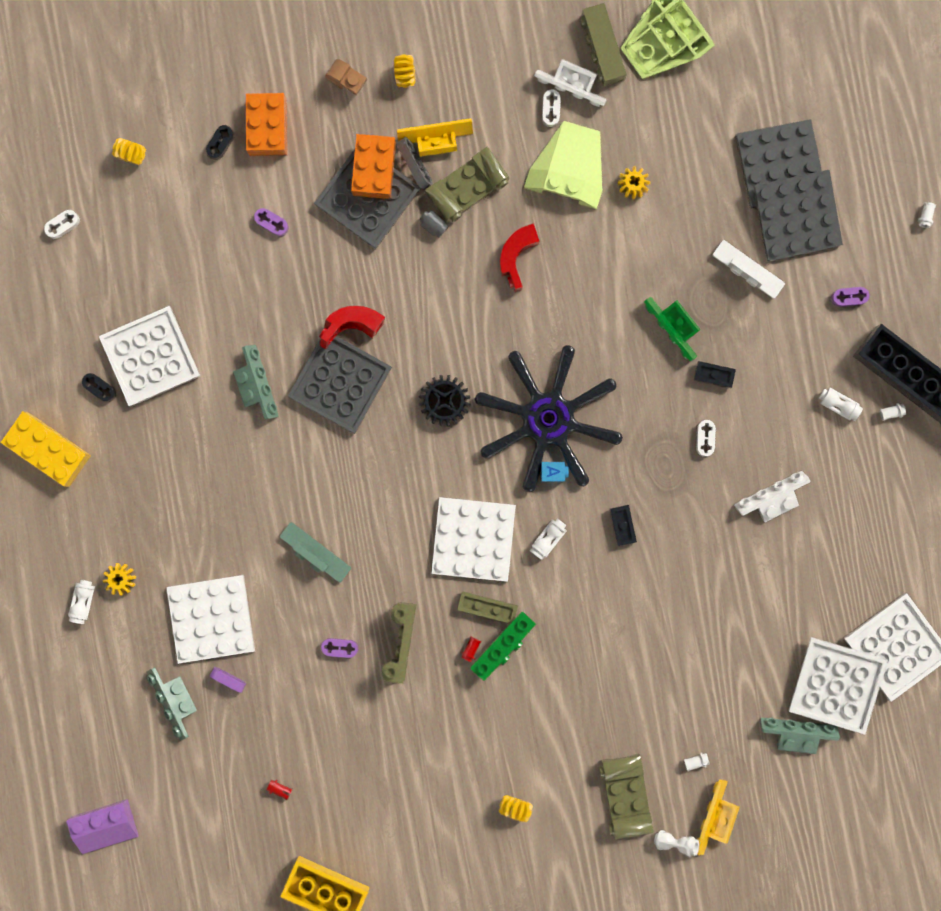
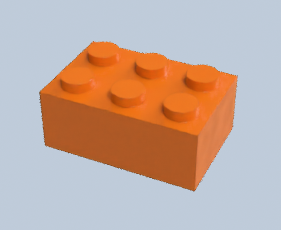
M284 93L246 94V151L249 156L287 155V99Z
M356 134L351 189L353 196L391 199L396 148L395 137Z

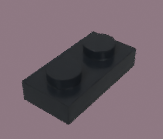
M698 361L694 381L732 388L736 369Z
M629 505L610 508L617 546L636 543L637 540Z

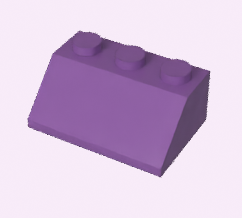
M128 799L74 815L66 820L71 838L82 854L139 836Z

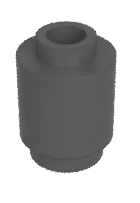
M432 210L430 213L426 211L419 219L422 221L420 226L438 238L448 228V225L445 224L446 221Z

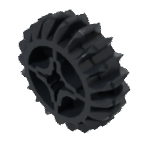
M440 375L439 382L433 377L434 384L431 385L430 382H426L429 389H421L426 395H419L420 399L425 400V402H420L419 406H426L421 412L422 414L429 412L426 416L427 420L434 417L432 424L440 420L439 426L442 427L443 421H446V425L449 427V420H453V423L457 424L456 417L458 416L460 420H463L464 417L460 413H468L464 406L470 407V403L465 402V400L470 399V395L464 396V393L468 392V388L461 390L464 383L460 382L457 385L458 378L455 377L453 382H451V376L447 375V381H443V375ZM450 386L453 389L448 393H442L437 387ZM457 392L461 397V404L458 410L452 404V399ZM431 393L438 399L437 404L432 410L429 406ZM440 396L444 398L449 397V405H446L445 403L443 405H440L439 402H442L440 400ZM446 408L453 414L450 416H440L436 413Z

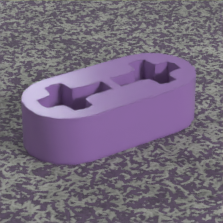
M260 208L255 212L254 219L259 226L276 236L287 234L289 227L283 218L265 208ZM265 213H267L266 216L270 220V222H267L266 220L260 222L261 219L259 215H264ZM273 223H276L278 225L283 223L282 226L284 227V230H279L277 232V228L273 225Z
M864 287L841 288L832 294L831 300L838 307L862 305L868 301L869 291ZM860 291L864 298L860 301L859 298H853L852 295H856ZM840 293L842 296H848V298L842 300V303L840 299L836 298Z
M328 638L322 643L321 649L327 656L351 658L357 654L358 645L353 640ZM332 642V645L339 646V649H333L331 652H328L325 645ZM348 643H350L355 648V651L347 654V650H341V646L347 647Z
M214 667L209 675L214 680L241 693L246 685L241 679L217 667Z

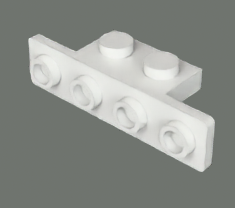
M563 59L555 77L540 70L535 72L534 76L538 78L539 82L554 84L556 89L563 92L568 90L576 98L583 99L584 97L590 100L589 103L592 105L604 106L607 99L590 92L597 74Z
M725 240L720 243L713 253V257L728 266L735 275L742 276L748 284L759 288L773 299L776 298L785 285L782 280Z
M803 471L794 473L790 477L778 481L774 485L760 490L748 498L740 500L734 506L742 516L758 509L762 520L767 522L799 506L794 490L810 483V479Z

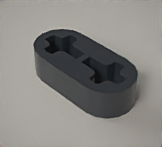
M219 126L209 141L206 152L211 159H221L233 141L234 133L229 126ZM228 131L229 137H224L221 142V132ZM218 146L220 152L212 155L211 149Z
M93 373L83 376V387L97 398L105 402H111L115 399L116 390L109 383ZM95 378L94 382L98 385L97 388L92 385L88 386L89 382L87 380ZM100 389H110L109 393L111 394V396H106L104 398V393L100 391Z

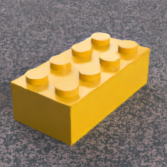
M25 411L21 412L1 441L4 446L65 487L71 486L91 457L86 451Z
M299 856L281 897L311 911H360L370 887Z

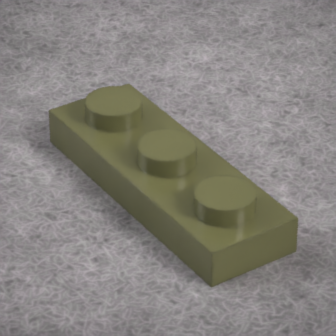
M462 591L457 610L511 624L515 619L518 605Z

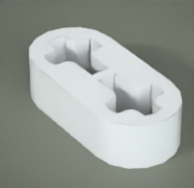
M548 90L543 97L542 120L547 127H554L558 124L560 118V94L556 90ZM550 95H553V97L557 99L554 100L553 106H550V100L546 99L549 98ZM549 111H553V117H556V119H553V122H549V119L546 118L549 117Z
M66 210L47 222L44 231L50 238L58 239L76 228L80 218L74 211ZM68 215L74 217L72 219L73 223L66 222L68 220ZM53 225H54L55 227H58V228L56 229V231H57L56 234H54L53 232H51V231H52V228H51V227H52Z
M710 420L700 422L697 427L696 449L698 454L704 457L710 456L715 449L716 428ZM705 423L708 424V427H711V431L707 432V437H705V431L701 430ZM705 440H707V446H710V450H707V453H704V450L701 449Z

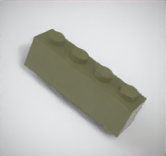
M605 3L583 9L582 15L579 17L580 23L587 32L585 34L586 43L588 46L591 45L592 48L590 54L593 64L596 63L598 68L596 70L598 81H602L603 86L625 80L627 74Z

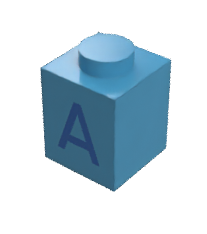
M541 462V482H565V478H568L569 468L565 466V462Z

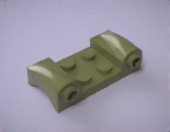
M487 146L443 180L440 179L431 185L425 192L448 224L451 221L455 222L458 220L463 212L496 189L505 187L508 184L509 176Z
M399 602L394 604L391 609L392 620L395 623L404 624V626L400 627L399 639H402V643L397 646L395 658H399V660L392 659L382 669V676L387 682L403 684L405 681L417 604Z
M634 754L622 758L601 760L602 766H599L601 778L605 780L612 824H609L611 836H614L615 839H622L654 833L641 755Z

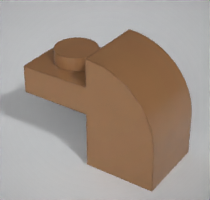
M340 59L335 60L325 75L328 81L340 89L346 88L355 95L359 93L367 81L365 76Z

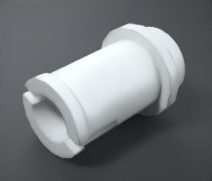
M923 203L921 218L918 219L920 227L930 228L933 224L932 218L936 207L934 203Z
M896 403V406L880 409L882 421L895 417L902 418L903 415H906L904 404Z
M700 753L701 755L684 759L687 771L703 766L707 768L706 765H710L707 754Z

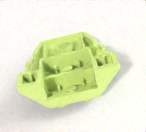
M652 0V3L646 12L643 13L640 21L622 45L621 50L642 79L698 59L712 49L715 44L684 0Z
M563 121L530 168L524 188L539 193L545 190L578 200L580 205L597 209L602 193L600 131Z

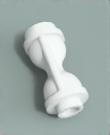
M832 388L824 389L819 396L821 405L848 420L856 421L863 410L859 403Z
M556 519V521L551 520L531 545L530 551L541 560L547 557L567 532L564 529L566 525L559 519Z
M80 580V583L75 584L68 613L70 622L84 624L85 620L88 619L95 586H91L92 582Z
M660 830L654 838V844L658 850H669L672 847H676L679 852L689 857L692 855L696 856L699 850V841L691 836L682 837L677 840L670 833Z

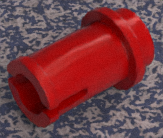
M470 636L464 652H461V658L472 662L473 659L475 660L474 656L482 641Z
M271 780L266 789L270 795L273 793L285 800H288L289 795L282 791L289 794L292 792L291 788L278 783L277 780Z

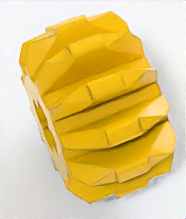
M403 54L396 56L394 59L395 82L398 87L408 88L409 86H414L416 82L415 65L412 55Z
M122 138L116 139L112 148V155L115 158L135 165L142 164L146 155V149L142 145Z
M633 166L632 172L626 168L625 174H620L619 177L622 180H619L617 184L622 186L619 189L620 192L626 191L625 198L629 194H632V200L636 198V194L642 198V192H648L649 189L646 186L650 185V181L645 179L649 175H642V168L639 172H636V167ZM631 180H632L633 182L637 181V182H638L637 185H636V186H635L634 184L631 185V184H630Z
M116 563L115 568L113 566L108 567L110 573L104 572L108 579H104L103 583H109L105 589H112V595L118 592L119 596H122L124 591L130 593L131 589L129 586L135 587L136 585L134 582H131V580L136 579V576L130 575L134 570L133 568L127 570V564H123L121 567L120 563ZM123 577V581L117 582L116 578Z
M505 795L500 802L499 812L501 815L511 819L528 822L533 806L524 800Z

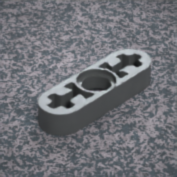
M404 137L397 142V147L418 186L425 190L433 184L432 179L412 142L407 137Z

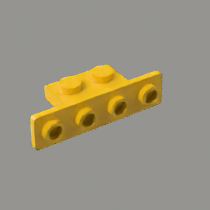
M462 119L398 129L397 137L398 141L407 137L412 143L418 142L420 157L457 151L455 137L473 134L472 119Z
M719 779L713 787L714 796L708 803V814L701 824V836L697 838L699 841L697 855H704L709 838L728 844L740 806L722 799L728 783L727 780Z

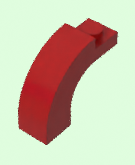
M534 223L515 231L507 239L501 252V276H510L507 277L509 287L514 288L515 292L523 288L516 268V259L522 251L537 246L540 242Z
M364 306L340 308L325 319V328L319 335L321 338L319 346L326 350L334 338L346 329L360 330L373 339L383 326L385 317L377 311Z

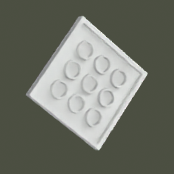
M170 306L99 336L130 407L200 377Z
M439 497L431 574L508 582L516 505Z
M244 575L167 587L178 664L255 651Z
M907 593L901 595L843 638L853 650L888 660L879 688L891 702L941 665V639Z
M810 637L789 712L865 734L888 660Z

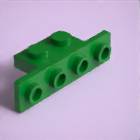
M652 297L647 298L644 301L646 310L650 314H654L658 325L668 332L671 342L679 346L682 356L685 359H689V361L698 357L686 341L701 329L679 301L676 300L662 311Z
M521 612L471 666V670L485 681L500 664L503 666L510 659L508 655L513 650L516 652L522 646V640L535 627L536 623L524 612Z

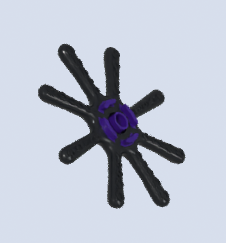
M570 345L562 348L553 388L549 393H542L538 390L520 352L512 351L508 355L511 365L530 394V402L527 405H519L483 392H479L475 396V402L480 406L517 414L523 418V426L520 429L482 447L481 455L483 458L489 459L524 437H531L535 440V449L522 485L526 492H533L536 488L544 451L549 444H555L559 447L578 486L584 487L589 483V477L569 446L567 436L571 432H579L614 445L620 444L623 439L620 432L580 423L574 418L576 409L614 391L617 384L614 379L609 378L573 400L564 399L562 389L575 354V349ZM547 413L554 416V422L551 424L546 423L543 419Z

